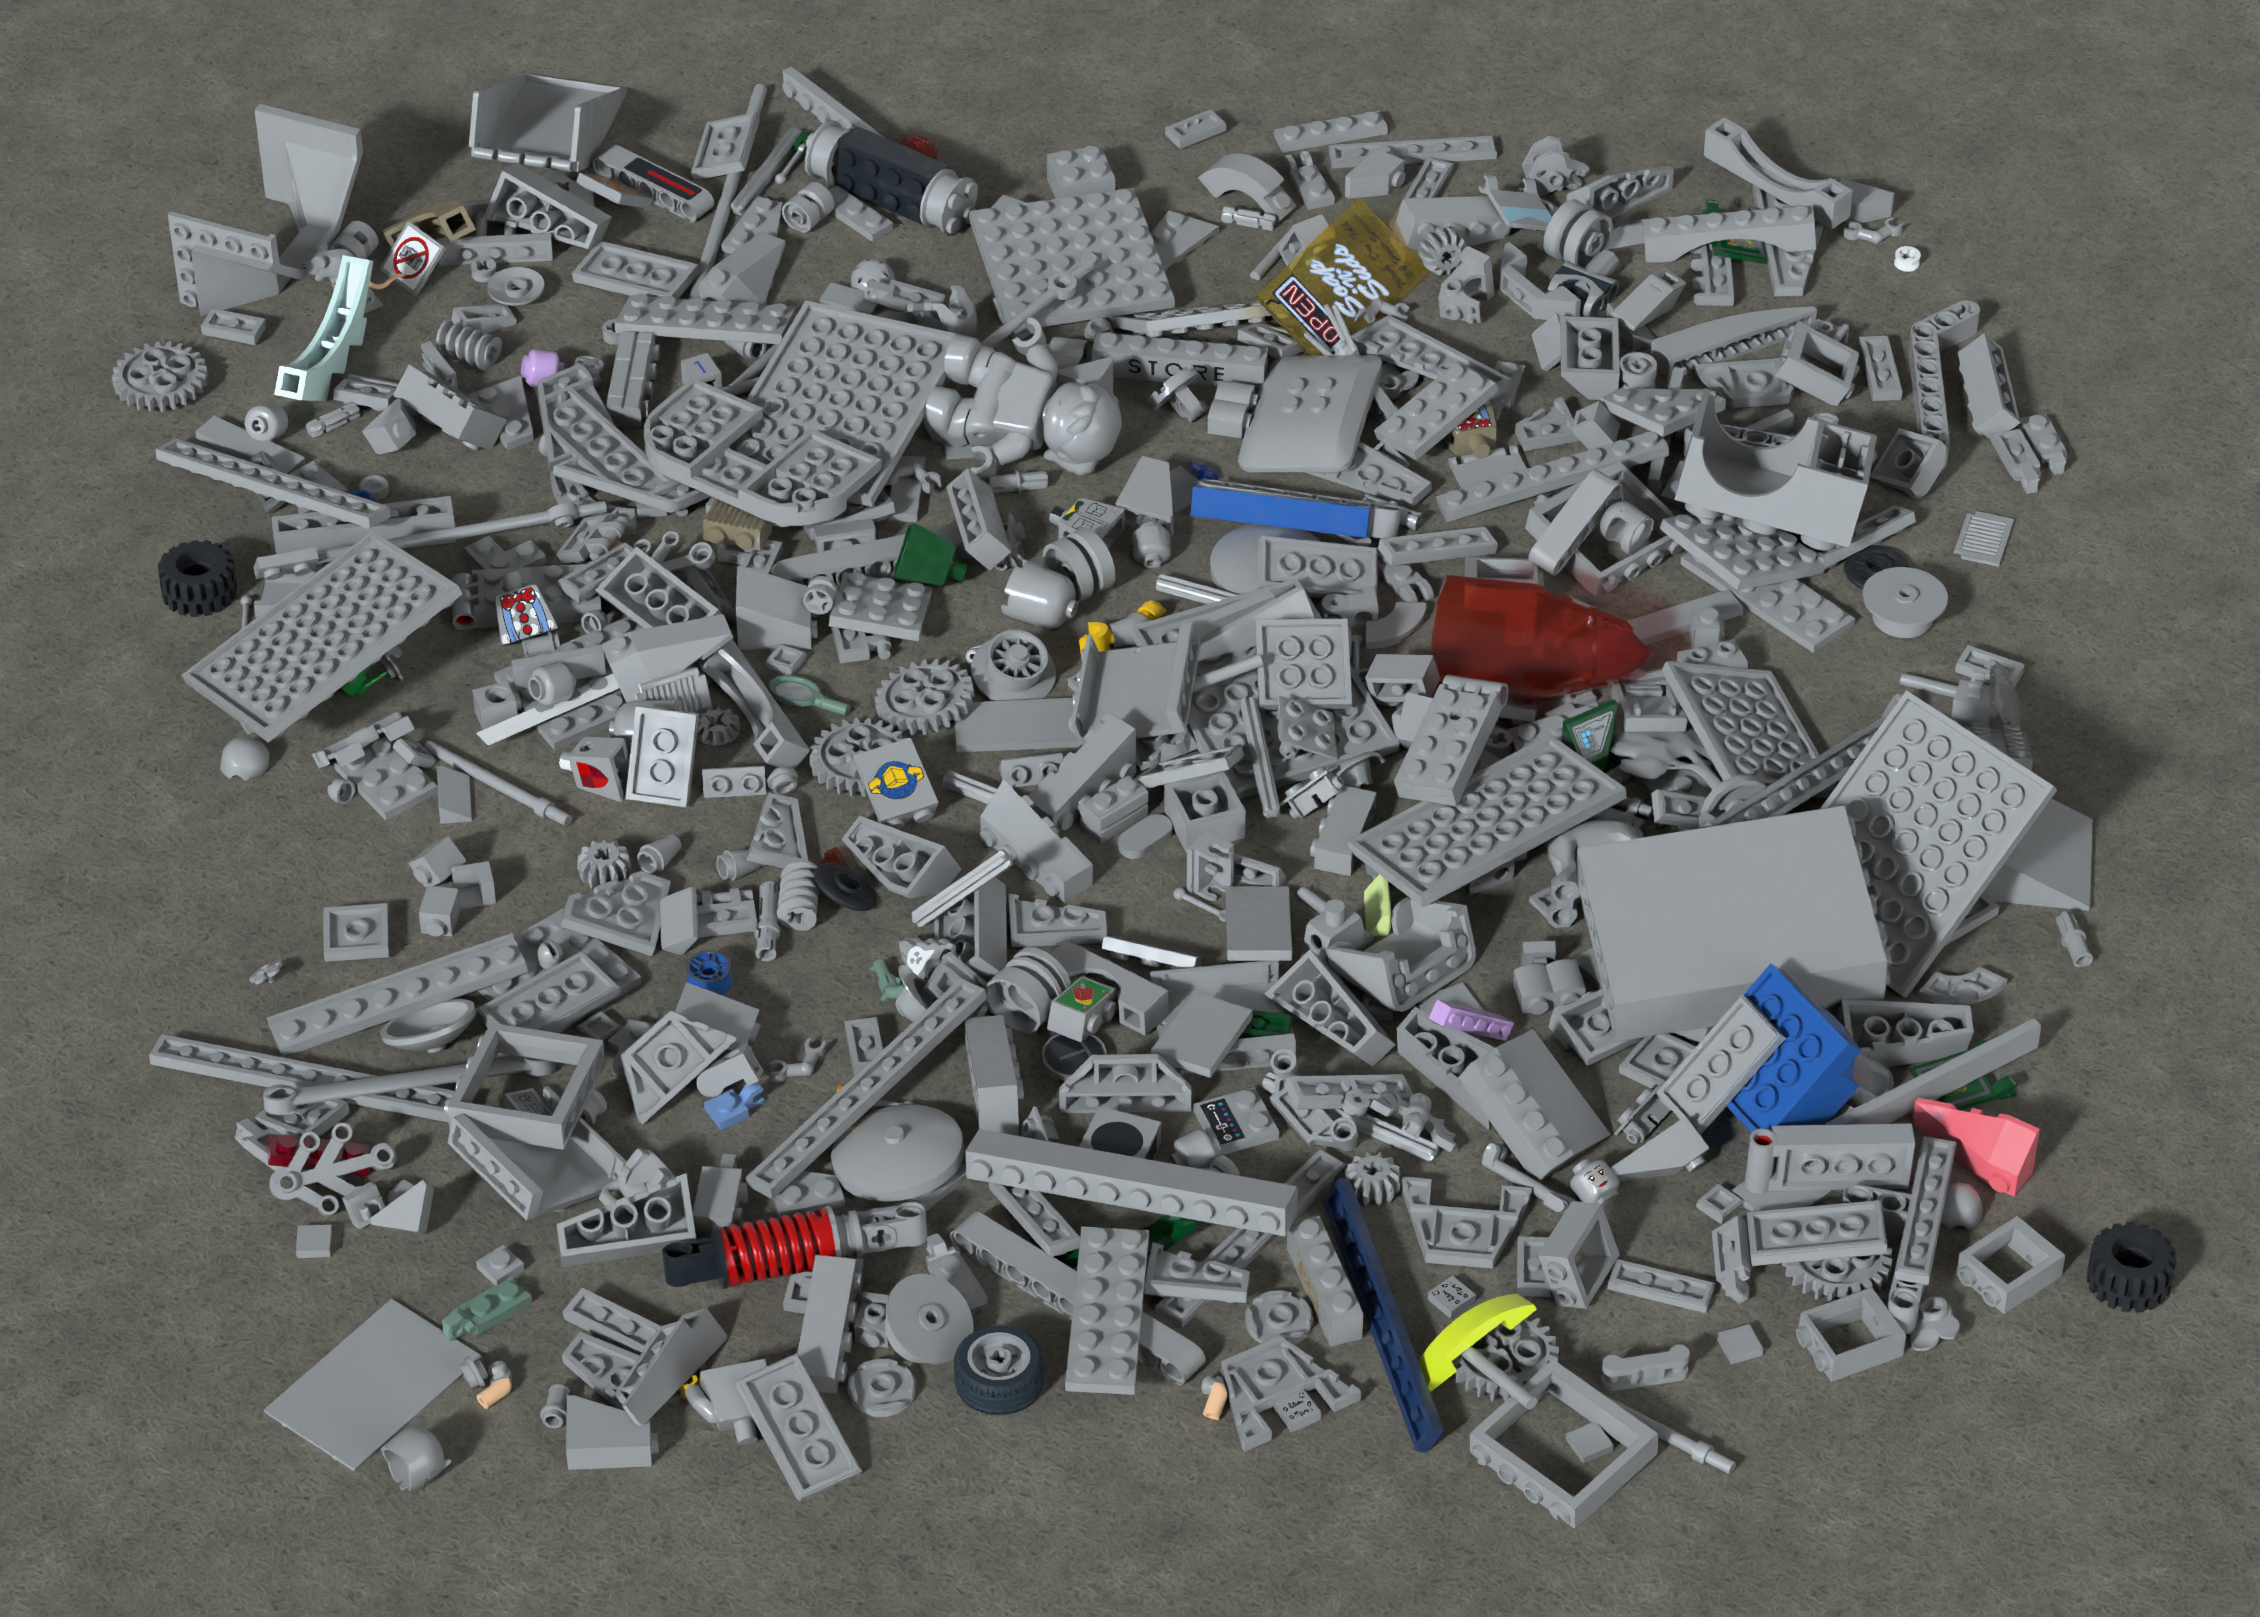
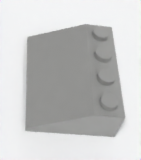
M1533 1029L1497 1046L1472 1062L1458 1077L1529 1176L1537 1182L1547 1178L1611 1135Z

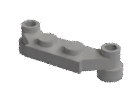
M1288 1049L1276 1051L1270 1060L1275 1074V1091L1269 1097L1272 1105L1310 1148L1315 1145L1340 1148L1344 1151L1355 1149L1357 1146L1358 1130L1352 1119L1341 1117L1333 1122L1323 1109H1295L1284 1085L1289 1076H1298V1062L1292 1051Z

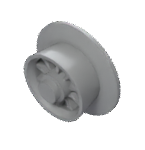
M1894 567L1881 570L1866 581L1863 588V601L1872 613L1874 624L1882 632L1898 638H1913L1927 632L1932 626L1933 621L1942 615L1947 607L1948 594L1944 585L1933 575L1915 568Z
M1022 630L1004 631L985 642L976 651L971 664V674L976 687L991 701L1043 699L1051 692L1056 680V668L1045 645L1033 634Z
M929 1274L910 1275L897 1283L888 1296L885 1333L892 1348L909 1361L938 1365L954 1361L959 1344H961L965 1337L973 1333V1317L966 1300L953 1285L942 1278Z

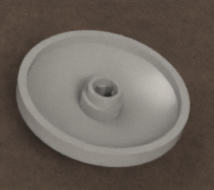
M1259 524L1239 527L1223 536L1214 546L1210 556L1211 578L1218 589L1238 595L1257 590L1259 535L1311 541L1320 540L1311 533L1299 529Z
M896 1105L878 1109L860 1117L835 1141L831 1152V1160L834 1174L837 1176L839 1184L845 1190L867 1200L890 1202L915 1198L944 1184L960 1167L965 1148L960 1127L948 1114L928 1106Z

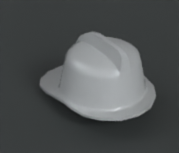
M899 965L898 972L904 987L896 998L895 1005L899 1014L914 1022L935 1000L923 991L927 981L921 979L905 965Z

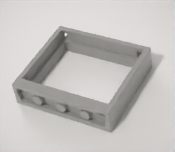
M1619 460L1600 471L1622 485L1623 500L1629 502L1653 519V529L1662 538L1602 572L1577 549L1564 568L1594 596L1604 591L1606 593L1611 592L1621 581L1634 579L1641 570L1648 566L1651 568L1656 567L1664 557L1670 554L1677 555L1684 549L1660 530L1663 519L1676 516ZM1584 480L1529 510L1525 529L1537 541Z
M490 1023L485 1035H481L478 1040L474 1056L471 1055L468 1058L466 1071L463 1077L460 1076L458 1078L452 1098L449 1097L445 1103L444 1114H448L449 1128H451L454 1116L465 1114L488 1138L564 1150L605 1067L604 1042L598 1039ZM497 1053L577 1065L552 1116L472 1103Z
M1554 1359L1522 1387L1537 1398V1402L1550 1392L1589 1421L1597 1422L1603 1431L1627 1447L1619 1457L1575 1497L1495 1441L1528 1411L1526 1407L1512 1396L1470 1432V1453L1478 1458V1464L1491 1467L1497 1472V1475L1504 1483L1508 1485L1513 1483L1523 1491L1530 1502L1534 1504L1539 1502L1550 1511L1554 1519L1558 1520L1561 1518L1573 1528H1576L1600 1508L1658 1454L1657 1432Z

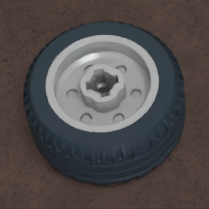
M989 1326L974 1331L959 1344L954 1356V1383L957 1393L968 1406L985 1414L1009 1415L1010 1413L1019 1412L1021 1409H1026L1038 1398L1044 1385V1356L1041 1347L1031 1335L1018 1328Z

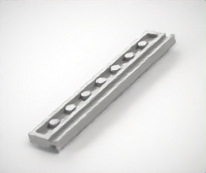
M510 933L267 1017V1021L281 1056H285L528 973V969L518 944L515 942L513 934Z

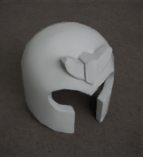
M410 1427L403 1430L381 1448L382 1455L388 1462L391 1476L396 1483L403 1481L399 1486L401 1490L409 1487L410 1492L423 1485L426 1478L430 1480L437 1476L452 1462L451 1459L444 1460L442 1445L436 1436L421 1427Z

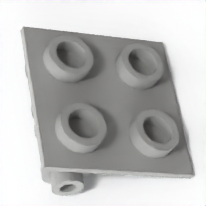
M1279 695L1277 697L1279 710L1276 713V718L1279 720L1277 729L1278 738L1281 741L1279 751L1283 757L1292 759L1300 749L1337 760L1333 713Z

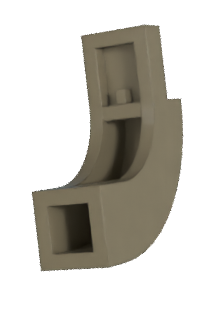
M452 199L412 212L407 215L408 218L382 231L392 249L408 221L433 239L448 237L450 242L476 229L462 201Z

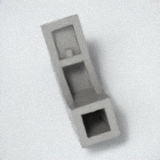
M1238 153L1223 156L1198 177L1213 197L1218 198L1228 190H1239L1248 194L1260 205L1265 213L1276 215V223L1281 221L1297 206L1279 185L1285 179L1270 165L1250 155Z

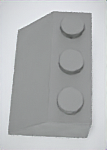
M1560 316L1561 376L1590 400H1601V397L1613 393L1614 390L1618 389L1620 376L1618 318Z

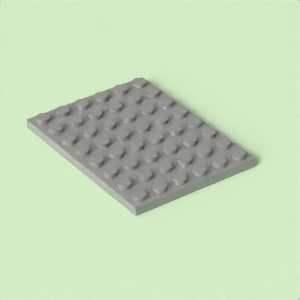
M805 300L746 401L763 408V418L727 448L768 465L809 429L815 430L882 459V469L847 499L848 502L873 507L924 417L926 402L932 389L937 385L942 386L946 379L944 372L945 355L948 345L956 333Z
M371 531L181 676L191 688L261 738L270 742L272 739L280 737L297 720L305 718L309 711L318 704L331 698L334 692L344 684L353 681L369 665L378 662L382 655L394 646L403 643L406 637L416 629L428 624L433 616L441 610L450 607L463 593L456 583L374 531Z
M1297 578L1131 626L1130 635L1137 647L1177 642L1181 623H1189L1193 619L1268 588L1275 595L1276 599L1302 585ZM1307 595L1314 618L1322 619V617L1320 616L1317 609L1315 608L1312 601ZM1256 646L1199 661L1195 677L1255 656ZM1351 664V709H1324L1333 713L1337 760L1300 749L1292 759L1284 758L1279 751L1281 741L1278 738L1277 729L1279 720L1276 718V713L1278 710H1259L1276 788L1309 779V775L1322 766H1325L1327 769L1364 752L1372 751L1381 756L1399 752V741ZM1257 668L1193 691L1187 722V729L1195 740L1200 753L1234 745L1242 746L1244 756L1229 770H1224L1239 800L1259 794L1240 708L1241 700L1244 697H1255L1258 702Z
M1907 690L1820 808L1845 806L1847 817H1853L1856 836L1853 839L1855 843H1860L1863 854V862H1860L1861 868L1868 870L1870 888H1867L1868 894H1874L1877 904V914H1874L1876 921L1881 920L1885 925L1883 929L1888 939L1885 947H1889L1892 964L1888 966L1890 985L1887 986L1904 998L1908 997L2057 791L2052 784Z

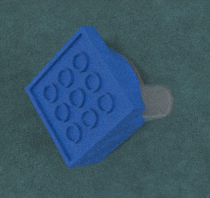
M1770 963L1743 994L1786 1038L1727 1105L1751 1133L1761 1128L1772 1131V1126L1825 1125L1845 1103L1856 1108L1893 1089V1076L1888 1067L1861 1052L1862 1050L1853 1042L1842 1023L1830 1012L1818 1006L1784 970Z

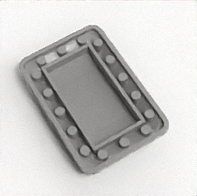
M1292 355L1281 359L1276 358L1272 361L1258 392L1259 398L1256 407L1251 412L1253 416L1250 425L1244 434L1238 457L1240 468L1247 472H1341L1350 467L1373 400L1376 385L1383 369L1382 360L1375 355Z

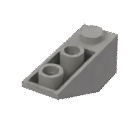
M1662 267L1651 273L1611 315L1618 318L1620 325L1634 331L1669 312L1674 307L1686 282L1665 267Z

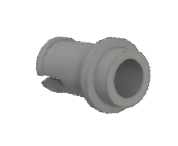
M551 631L545 636L521 640L525 658L533 657L550 649L555 651V649L560 647L558 634H551Z
M554 1384L549 1388L546 1405L540 1412L543 1424L549 1428H559L566 1422L567 1395L571 1393L567 1386Z

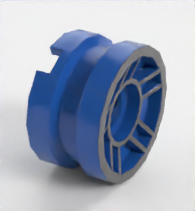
M705 950L695 953L689 958L686 964L687 983L719 995H724L732 985L731 962L725 954L719 951Z

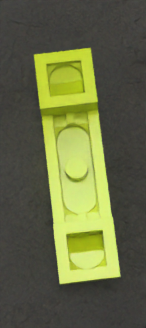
M1508 1294L1485 1301L1455 1319L1433 1340L1418 1361L1429 1391H1433L1457 1372L1452 1360L1500 1323L1509 1330L1513 1329L1537 1310L1534 1304L1519 1294Z

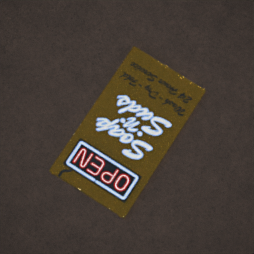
M1358 197L1264 287L1255 298L1309 355L1324 354L1304 337L1305 332H1308L1332 354H1335L1333 347L1341 343V340L1324 309L1325 304H1328L1332 311L1333 304L1338 306L1352 336L1363 330L1368 324L1363 318H1359L1354 322V318L1359 310L1367 309L1375 298L1396 305L1430 271ZM1378 312L1374 323L1381 320L1386 314Z

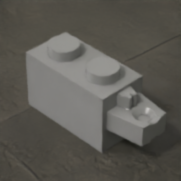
M723 1154L720 1167L702 1166L692 1213L696 1237L711 1238V1226H728L729 1229L731 1224H736L739 1228L743 1224V1208H740V1204L747 1203L748 1183H743L742 1169H737V1163L735 1162L737 1158L734 1154Z

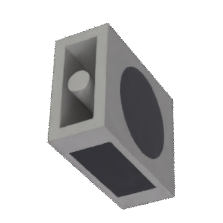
M1098 1106L1079 1147L1153 1160L1161 1144V1122Z

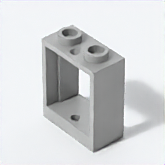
M1798 321L1785 340L1775 376L1830 405L1838 406L1843 398L1848 399L1854 389L1855 384L1852 381L1860 368L1857 365L1859 352ZM1801 352L1842 372L1840 378L1801 359Z
M1465 557L1464 607L1506 608V605L1537 609V598L1543 599L1544 592L1543 569H1538V565L1526 558Z
M1572 1201L1538 1254L1555 1303L1558 1305L1586 1309L1620 1255L1602 1204ZM1581 1249L1583 1258L1576 1267L1573 1258L1578 1250Z
M2016 1216L1959 1253L1956 1275H1958L1962 1284L1967 1287L1971 1286L1982 1295L1987 1305L1995 1306L2005 1314L2060 1278L2063 1273L2065 1254ZM2007 1246L2033 1266L2032 1269L2009 1284H2006L1982 1264V1262Z
M1872 1287L1801 1312L1799 1327L1796 1330L1800 1345L1803 1348H1808L1817 1369L1820 1372L1824 1371L1831 1382L1902 1357L1904 1353L1906 1334ZM1862 1319L1877 1341L1836 1355L1821 1333Z

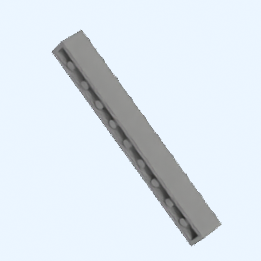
M982 1129L978 1130L966 1149V1178L1280 1236H1286L1297 1216V1186Z

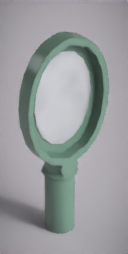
M783 675L769 682L770 694L774 699L786 705L797 707L812 705L821 710H828L843 716H847L850 712L849 704L820 694L819 687L806 678Z

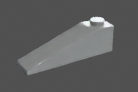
M1666 166L1607 175L1568 193L1566 201L1576 199L1591 207V210L1596 209L1613 219L1671 190L1674 168Z
M760 232L712 267L698 285L700 299L704 301L728 300L734 303L757 302L758 304L767 305L769 289H772L773 277L776 269L779 267L786 246L785 240Z
M724 614L631 631L601 645L625 701L629 702L636 701L635 694L640 693V684L687 670V667L697 659L709 657L730 641L733 635Z
M862 816L856 819L841 839L889 891L910 899L939 894L952 883L961 871V867L945 846Z

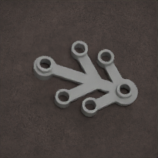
M669 531L663 535L662 542L655 552L650 542L646 539L638 540L633 549L638 547L640 550L643 547H647L644 553L670 573L694 566L699 569H708L714 564L716 558L713 549L708 543L699 542L691 547L689 555L663 562L670 552H675L682 546L681 538L674 531ZM676 539L674 543L668 544L670 540Z
M338 1123L333 1127L331 1132L332 1138L316 1167L312 1170L301 1172L309 1154L315 1152L320 1145V1138L316 1133L306 1132L301 1136L299 1149L289 1166L279 1168L272 1174L269 1181L270 1191L280 1200L289 1201L297 1197L317 1208L321 1215L332 1216L339 1208L338 1200L332 1195L322 1197L307 1188L306 1185L318 1182L345 1197L362 1186L355 1187L338 1178V1176L370 1167L380 1172L388 1171L396 1162V1151L391 1145L380 1143L374 1146L369 1154L333 1163L343 1144H346L352 1136V1129L348 1124ZM339 1128L345 1129L348 1132V1137L345 1139L338 1138L336 1130ZM311 1137L315 1140L316 1145L313 1148H307L303 1140ZM379 1151H386L389 1154V1160L386 1162L380 1161L377 1153ZM283 1178H289L292 1180L293 1186L285 1189L281 1186L280 1181ZM329 1200L333 1202L334 1210L330 1212L325 1211L322 1207L324 1201Z

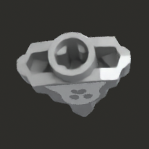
M914 937L899 941L901 958L906 963L905 966L927 982L935 968L941 963L943 955L951 952L957 957L955 952L956 945L944 938H941L939 941L930 938L924 942Z

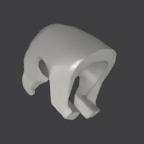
M959 285L950 287L952 295L949 299V309L944 304L938 302L912 303L907 305V312L914 314L917 325L974 337L977 332L978 321L975 306L965 290ZM930 310H935L940 320L933 318L930 315Z

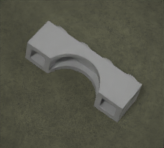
M1064 940L1050 953L1066 970L1071 984L1081 976L1116 989L1114 998L1119 1003L1120 1023L1146 1036L1169 1014L1168 990L1162 986L1154 984L1138 976L1136 973L1128 971L1112 963L1110 960L1102 958L1068 940Z

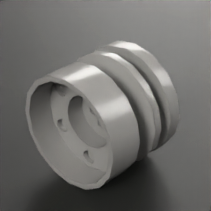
M1025 947L1018 951L1014 958L1006 964V967L1000 970L987 983L985 988L987 999L985 1001L994 1016L1003 1015L1006 1026L1022 1034H1031L1037 1031L1049 1018L1051 1001L1071 985V981L1063 966L1049 953L1035 947Z

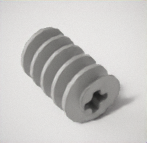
M447 319L438 330L436 347L443 356H449L451 359H458L462 363H468L471 366H477L479 369L487 370L498 360L502 350V341L499 337L492 338L491 334H482V331L477 329L473 331L469 326L463 328L462 324H454L452 320Z
M793 861L787 864L781 872L777 919L787 929L810 930L817 921L819 887L814 879V871L818 866L810 861Z

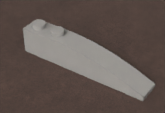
M1814 306L1755 311L1701 323L1652 340L1650 356L1657 361V369L1669 381L1674 367L1684 368V375L1695 372V364L1724 362L1785 341L1798 321L1805 325L1807 323L1813 325L1816 321L1817 309Z

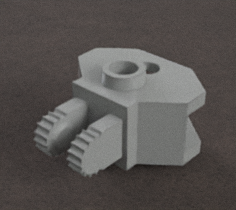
M1548 136L1535 142L1522 163L1525 177L1527 179H1534L1536 182L1538 196H1545L1555 190L1561 191L1563 187L1576 190L1582 185L1581 179L1577 176L1584 177L1590 171L1587 164L1570 159L1569 153L1563 151L1560 138Z

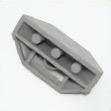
M1159 1054L1091 1055L1059 1087L1060 1113H1095L1098 1106L1121 1112H1191V1085Z

